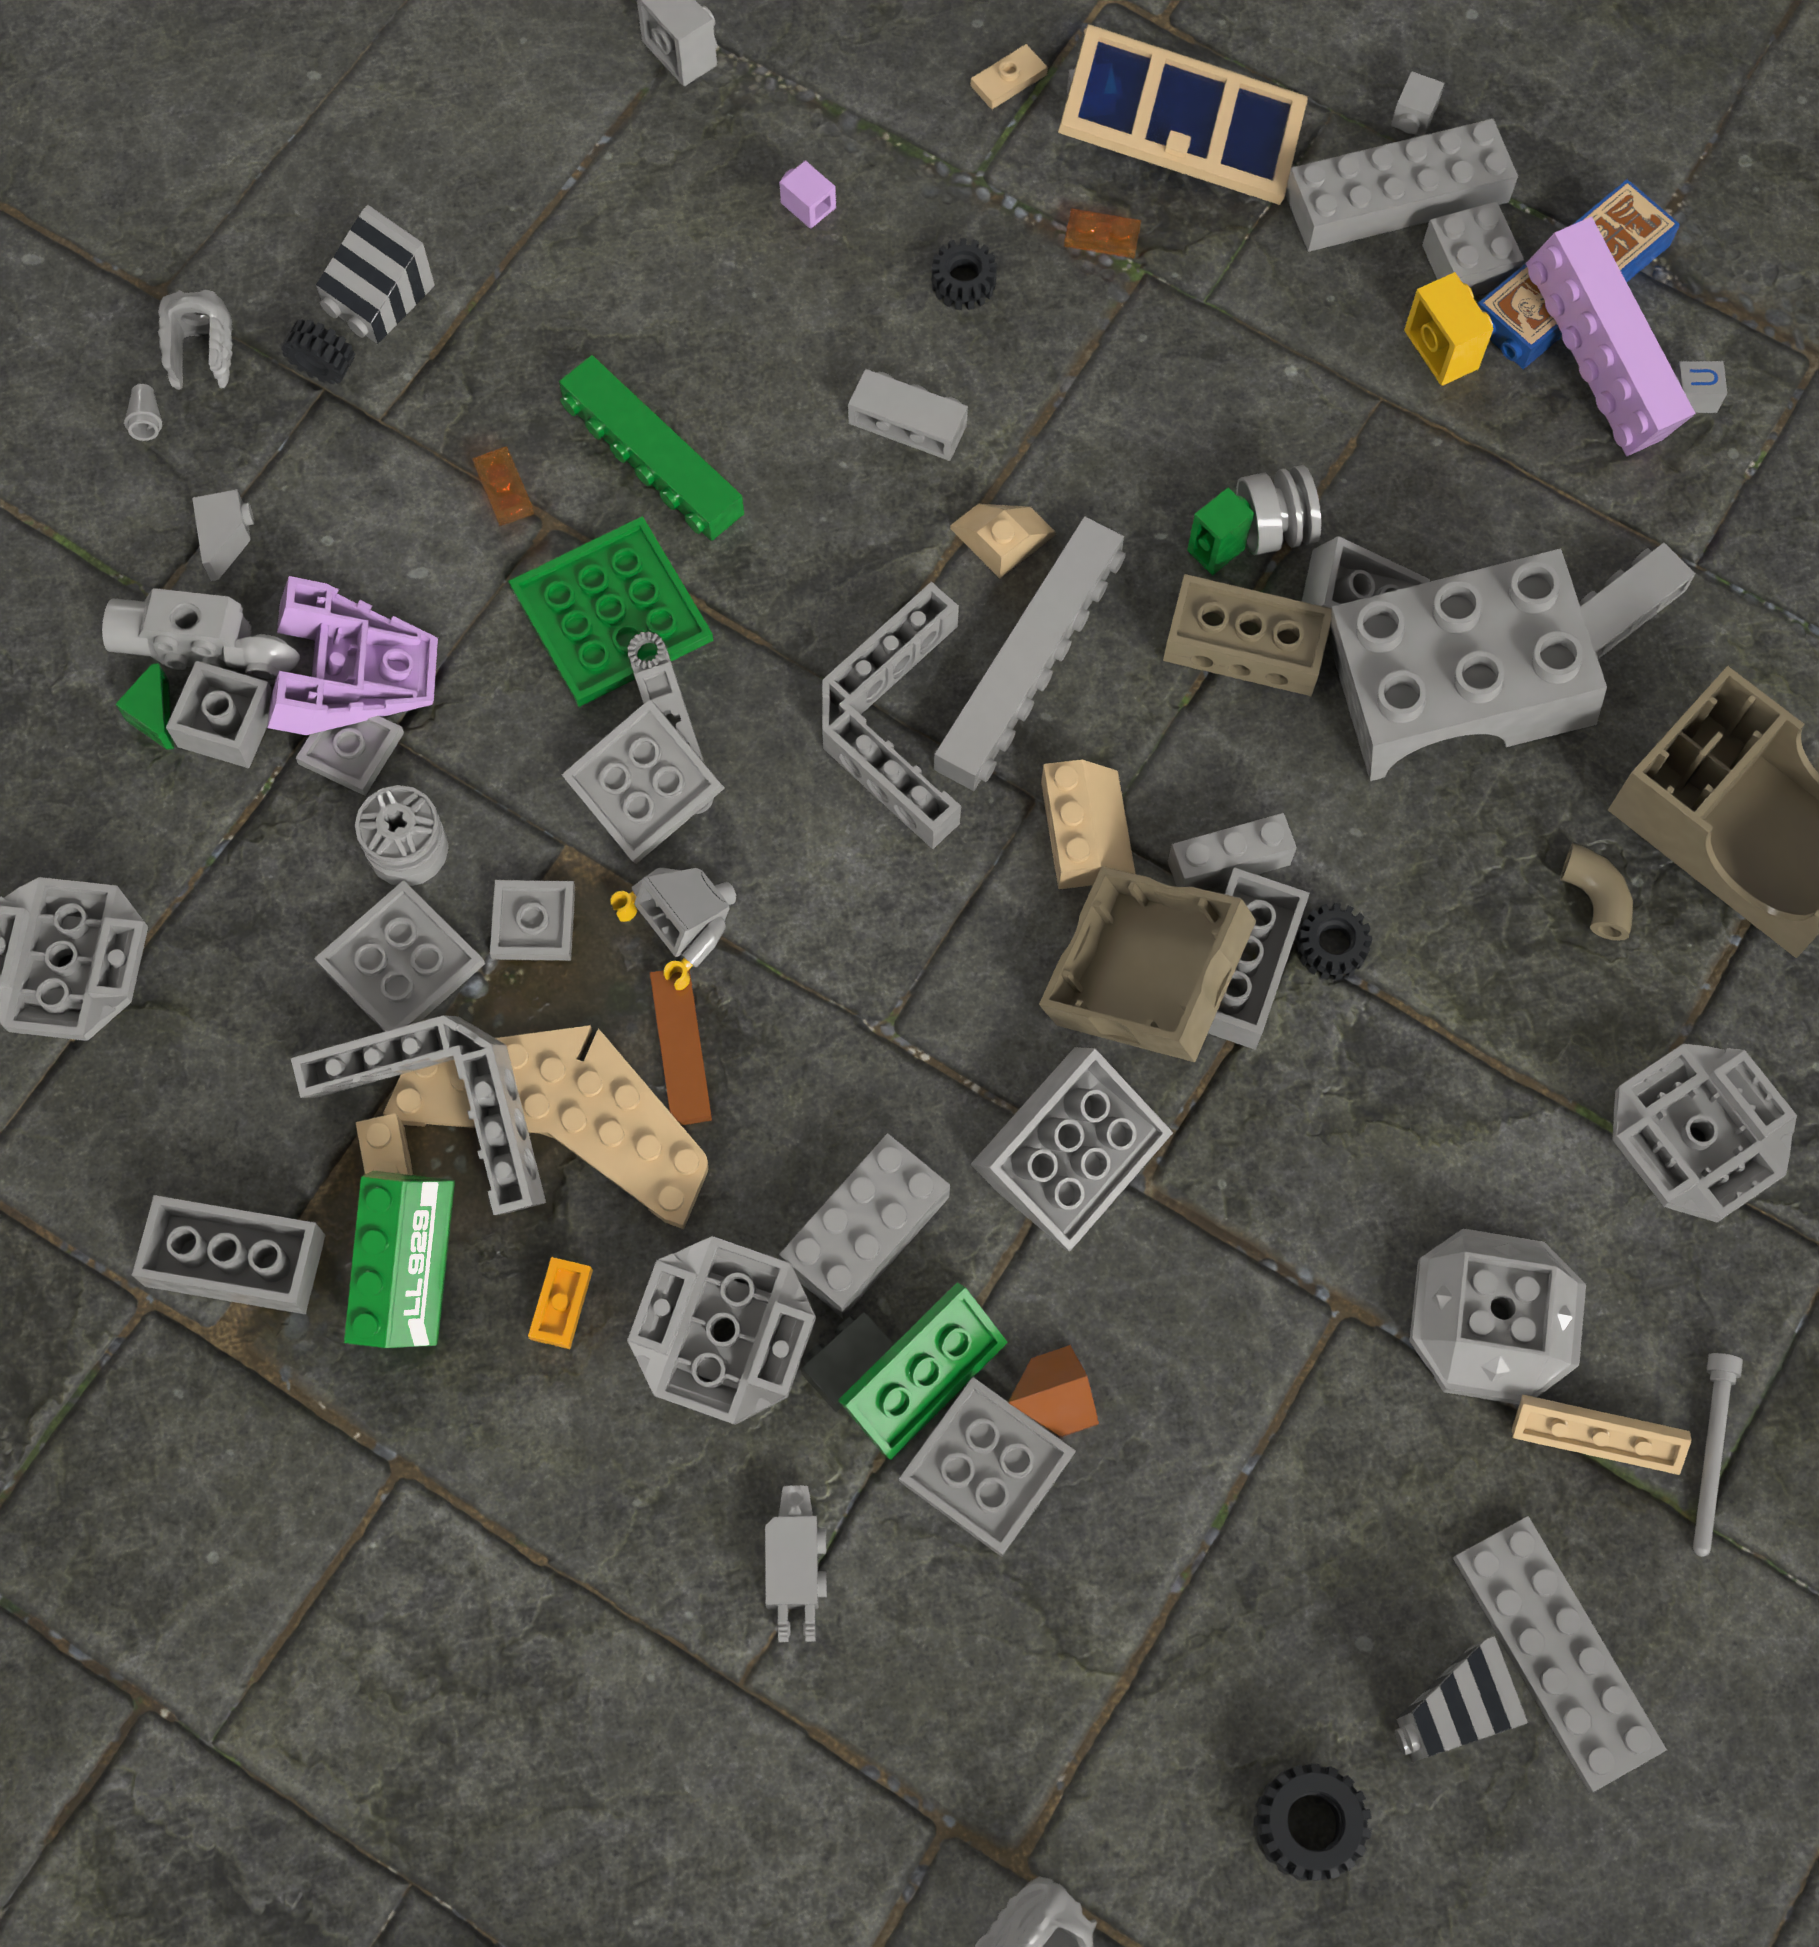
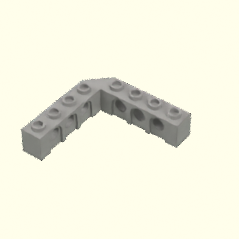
M930 582L823 679L822 735L823 749L929 847L934 849L960 824L961 805L947 792L943 791L941 793L922 776V770L917 765L912 767L894 750L892 742L889 740L885 742L866 725V719L861 715L958 627L959 606L934 583Z
M443 1015L291 1058L300 1098H318L455 1060L459 1079L464 1080L471 1110L467 1111L469 1119H474L481 1150L477 1151L479 1159H484L491 1187L488 1195L493 1215L506 1214L546 1203L507 1045L458 1016Z

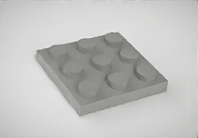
M651 699L645 702L562 774L628 857L636 864L725 789Z
M404 880L314 958L316 963L384 1032L421 1022L485 964L483 958Z
M972 1377L900 1476L899 1482L1002 1557L1072 1459L1076 1450Z

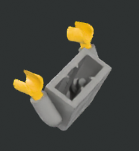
M660 867L632 886L631 893L628 894L625 891L615 892L611 897V905L614 910L619 909L616 915L622 922L633 919L638 909L675 957L680 955L684 957L681 961L669 962L664 968L666 980L670 979L674 973L682 972V976L676 980L674 987L676 990H683L690 981L688 970L692 966L698 967L715 948L726 929L725 919L730 909L729 905L735 903L736 893L729 882L714 886L705 873L698 868L676 870Z

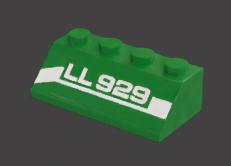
M371 1171L361 1176L344 1343L380 1348L436 1346L438 1344L455 1180L381 1171Z

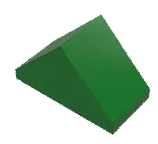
M159 663L151 664L115 705L125 721L166 750L174 749V740L166 729L172 715L169 679Z

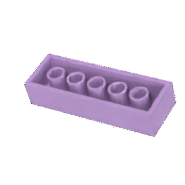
M1589 217L1555 232L1525 263L1528 268L1529 277L1540 290L1545 300L1547 312L1550 316L1554 317L1562 332L1565 346L1573 353L1579 365L1582 378L1588 382L1594 393L1597 407L1606 416L1613 430L1616 443L1622 447L1626 456H1629L1662 441L1696 413L1593 218Z

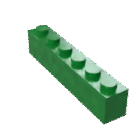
M593 355L559 381L562 394L560 401L570 415H578L584 420L586 428L596 439L603 438L610 445V450L620 462L625 463L627 461L634 468L637 477L644 485L648 487L652 485L657 489L663 502L671 510L677 508L685 516V521L695 533L700 534L702 532L710 541H713L744 515L743 496Z

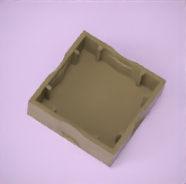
M1101 867L1080 913L1074 937L1061 955L1039 1006L1057 1026L1195 1062L1254 928L1256 919L1242 898L1194 887L1169 886L1157 882L1150 877Z

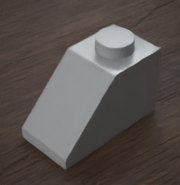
M237 489L192 498L202 564L211 581L220 579L251 540L249 525H254L252 508L249 502L243 503Z

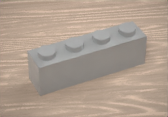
M1662 543L1653 551L1649 548L1644 550L1632 562L1633 567L1626 572L1622 569L1618 570L1605 583L1606 587L1598 594L1593 590L1579 602L1598 659L1683 594L1690 585L1696 573L1665 543Z

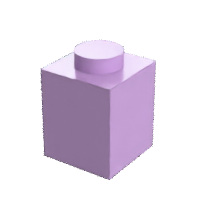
M806 160L797 168L788 170L780 181L781 204L810 229L836 208L835 186Z

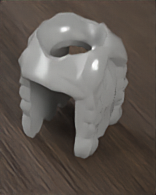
M205 289L200 292L189 293L179 290L164 296L158 310L160 316V328L158 330L160 337L159 348L162 352L161 362L168 371V379L171 386L176 389L183 388V339L188 336L209 334V366L211 371H213L214 378L218 380L219 387L225 388L229 380V367L233 354L231 351L233 345L231 333L233 328L231 315L224 302L214 291Z
M1038 1877L1028 1882L1016 1896L1009 1899L1007 1906L1000 1911L998 1920L991 1924L987 1934L977 1941L975 1947H1093V1931L1097 1921L1096 1919L1090 1921L1083 1916L1081 1903L1076 1902L1062 1885L1054 1883L1052 1879Z

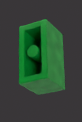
M1228 487L1195 513L1187 551L1212 576L1245 550L1254 516L1249 502L1244 497L1237 496Z

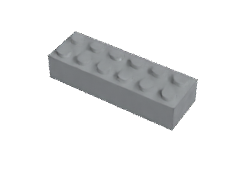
M1489 119L1292 167L1285 195L1306 248L1310 252L1427 223L1434 218L1496 201L1499 205L1508 203L1518 175L1494 119Z

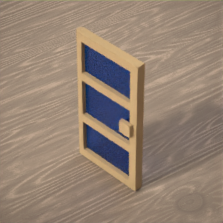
M1088 24L1084 30L1083 42L1058 133L1280 205L1285 197L1308 96Z

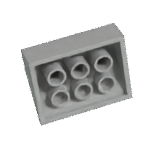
M1074 1047L974 1159L971 1165L996 1192L1062 1248L1070 1252L1173 1132L1095 1048Z

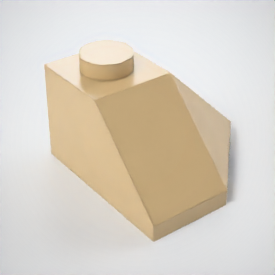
M977 504L950 526V529L999 579L1053 538L1056 533L1031 507Z

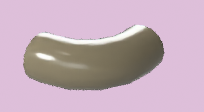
M1572 843L1563 864L1560 880L1581 888L1590 897L1593 905V918L1590 929L1593 933L1609 940H1626L1629 938L1632 927L1633 898L1625 877L1606 857L1584 846Z

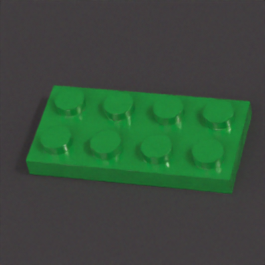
M957 1282L838 1401L878 1450L891 1460L1008 1342L967 1288Z

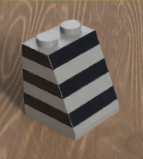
M367 205L358 216L316 286L321 298L320 305L328 315L333 318L340 317L347 322L350 329L356 335L362 338L367 336L378 344L426 296L435 284L423 243Z
M1495 1636L1471 1646L1461 1654L1396 1719L1399 1728L1395 1729V1736L1403 1755L1409 1754L1411 1761L1415 1762L1527 1724L1528 1721Z

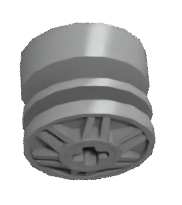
M1304 465L1291 468L1290 472L1286 469L1278 470L1274 478V484L1266 473L1238 479L1236 495L1244 497L1254 512L1246 544L1253 556L1280 550L1283 537L1291 548L1300 546L1301 541L1305 545L1319 541L1321 535L1320 503L1314 480L1307 467Z
M395 785L382 788L370 795L359 808L355 821L357 840L365 853L369 865L379 878L391 885H398L404 880L409 886L423 884L439 872L446 862L449 846L446 832L437 814L436 807L427 795L413 787Z

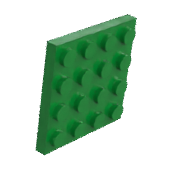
M643 516L508 581L510 589L578 708L635 680L628 657V646L631 639L635 635L641 634V632L656 633L664 641L671 662L714 641L713 633ZM652 643L643 644L638 650V659L651 662L658 655V648Z

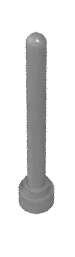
M1711 1353L1708 1355L1706 1370L1710 1374V1381L1714 1382L1693 1543L1695 1554L1701 1557L1707 1556L1711 1550L1731 1385L1736 1384V1378L1741 1377L1743 1359L1740 1357L1722 1353Z

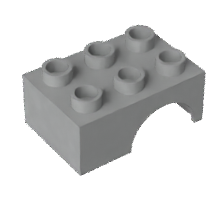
M1561 549L1332 606L1330 648L1370 781L1385 778L1388 770L1408 754L1430 744L1454 737L1474 734L1494 735L1502 738L1505 747L1597 725L1607 685Z

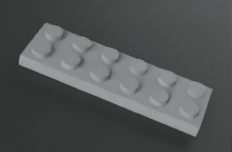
M1529 1516L1453 1557L1457 1567L1589 1793L1597 1791L1667 1751Z

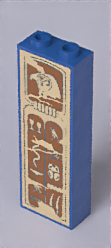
M1628 179L1575 222L1578 223L1589 217L1593 218L1626 283L1671 245L1680 226L1676 220ZM1526 264L1478 302L1481 311H1485L1492 321L1494 329L1490 340L1501 349L1508 360L1514 361L1522 369H1525L1562 337V332L1554 317L1550 316L1547 312L1545 300L1540 290L1529 277Z

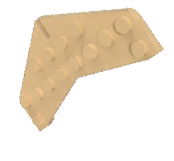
M591 1025L495 1038L507 1045L528 1132L540 1133L556 1139L648 1207V1210L662 1221L684 1229L708 1173L706 1154L598 1028L584 1061H580V1058L592 1033ZM455 1060L401 1074L383 1112L384 1116L396 1113L403 1125L425 1127L426 1124L476 1128L474 1119H469L467 1111H470L471 1107L464 1080L459 1079Z

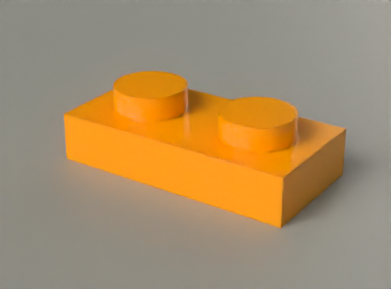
M551 1257L528 1337L530 1340L566 1349L571 1348L593 1272L591 1266Z

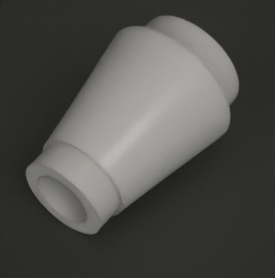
M138 384L132 388L124 421L130 436L141 441L156 438L163 425L154 389L146 384Z

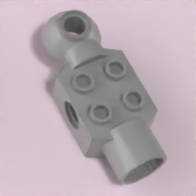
M153 588L145 601L112 598L109 600L104 612L102 636L104 646L108 652L151 656L161 664L172 669L184 670L186 667L193 668L195 662L200 661L234 672L246 670L245 675L268 681L270 685H274L279 671L290 672L300 661V654L278 637L265 634L251 637L252 626L243 616L241 604L228 596Z

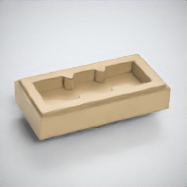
M1025 44L972 77L971 87L991 109H994L1045 77L1048 67Z

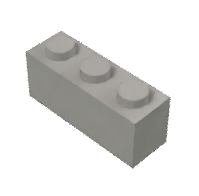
M865 369L848 403L849 424L948 461L951 460L967 426L968 406L963 405L955 398H944L928 392L920 385H909L895 380L884 372L876 373Z
M1284 813L1174 843L1171 846L1168 865L1176 887H1194L1205 890L1229 883L1234 867L1258 875L1290 866L1297 847Z

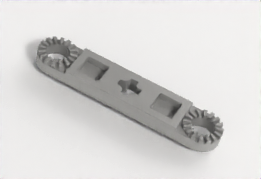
M641 632V634L635 635L628 646V657L643 703L651 699L665 716L672 713L675 719L681 718V721L676 723V730L704 762L664 641L656 633ZM652 643L658 648V655L651 662L638 659L637 653L643 644ZM714 798L695 814H700L708 810L712 805Z

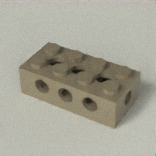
M1184 574L1163 661L1312 696L1329 633L1332 609Z

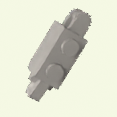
M803 1485L783 1486L779 1517H773L765 1526L767 1610L778 1609L779 1642H789V1636L791 1635L789 1609H805L803 1635L806 1642L815 1641V1609H819V1597H827V1571H818V1554H826V1527L818 1528L817 1516H813L809 1488Z

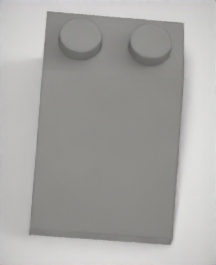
M1338 536L1312 550L1302 602L1332 609V606L1430 582V579Z

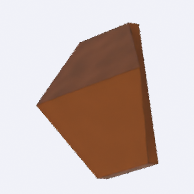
M1071 1345L1031 1358L1008 1401L1010 1405L1058 1435L1059 1438L1099 1425L1088 1376Z

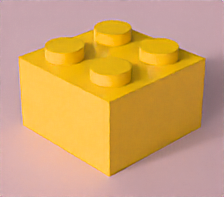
M1456 272L1417 289L1404 331L1439 384L1443 386L1479 369L1494 328L1489 315L1485 311H1481L1473 299L1470 287L1466 283H1462Z

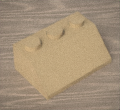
M1082 759L1043 764L1041 785L1058 889L1093 885L1101 867L1136 874L1118 771Z

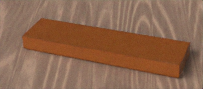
M690 969L688 970L690 981L683 990H676L674 987L676 980L682 976V972L674 973L668 980L664 977V970L650 972L669 1110L681 1125L712 1121Z

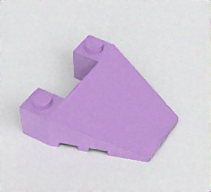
M289 576L280 601L277 633L315 640L312 677L279 671L270 697L267 728L309 735L367 721L368 718L375 716L383 717L432 705L434 701L438 638L394 616L390 620L372 611V605L360 600L357 604L337 594L339 589L329 584Z

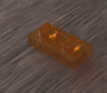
M1071 208L1064 247L1135 258L1142 220Z
M507 446L472 458L475 470L499 527L534 514L533 506Z

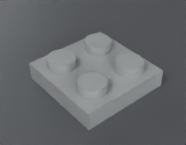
M380 716L371 717L367 721L310 734L296 756V760L299 765L366 796L403 736L404 731L402 726Z
M495 880L490 943L491 958L497 960L571 961L575 903L574 881Z

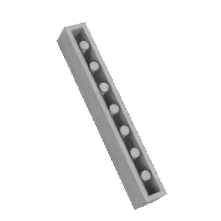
M1084 516L934 755L935 771L972 791H975L981 780L984 782L989 780L997 763L994 761V758L999 750L1005 752L1009 748L1015 736L1014 726L1019 719L1025 721L1034 705V701L1031 700L1037 689L1043 691L1048 685L1053 674L1050 668L1056 659L1062 661L1071 645V641L1068 639L1074 630L1080 632L1084 627L1090 613L1087 609L1092 601L1098 603L1102 598L1108 582L1105 580L1110 572L1116 574L1120 569L1126 553L1122 552L1124 536Z

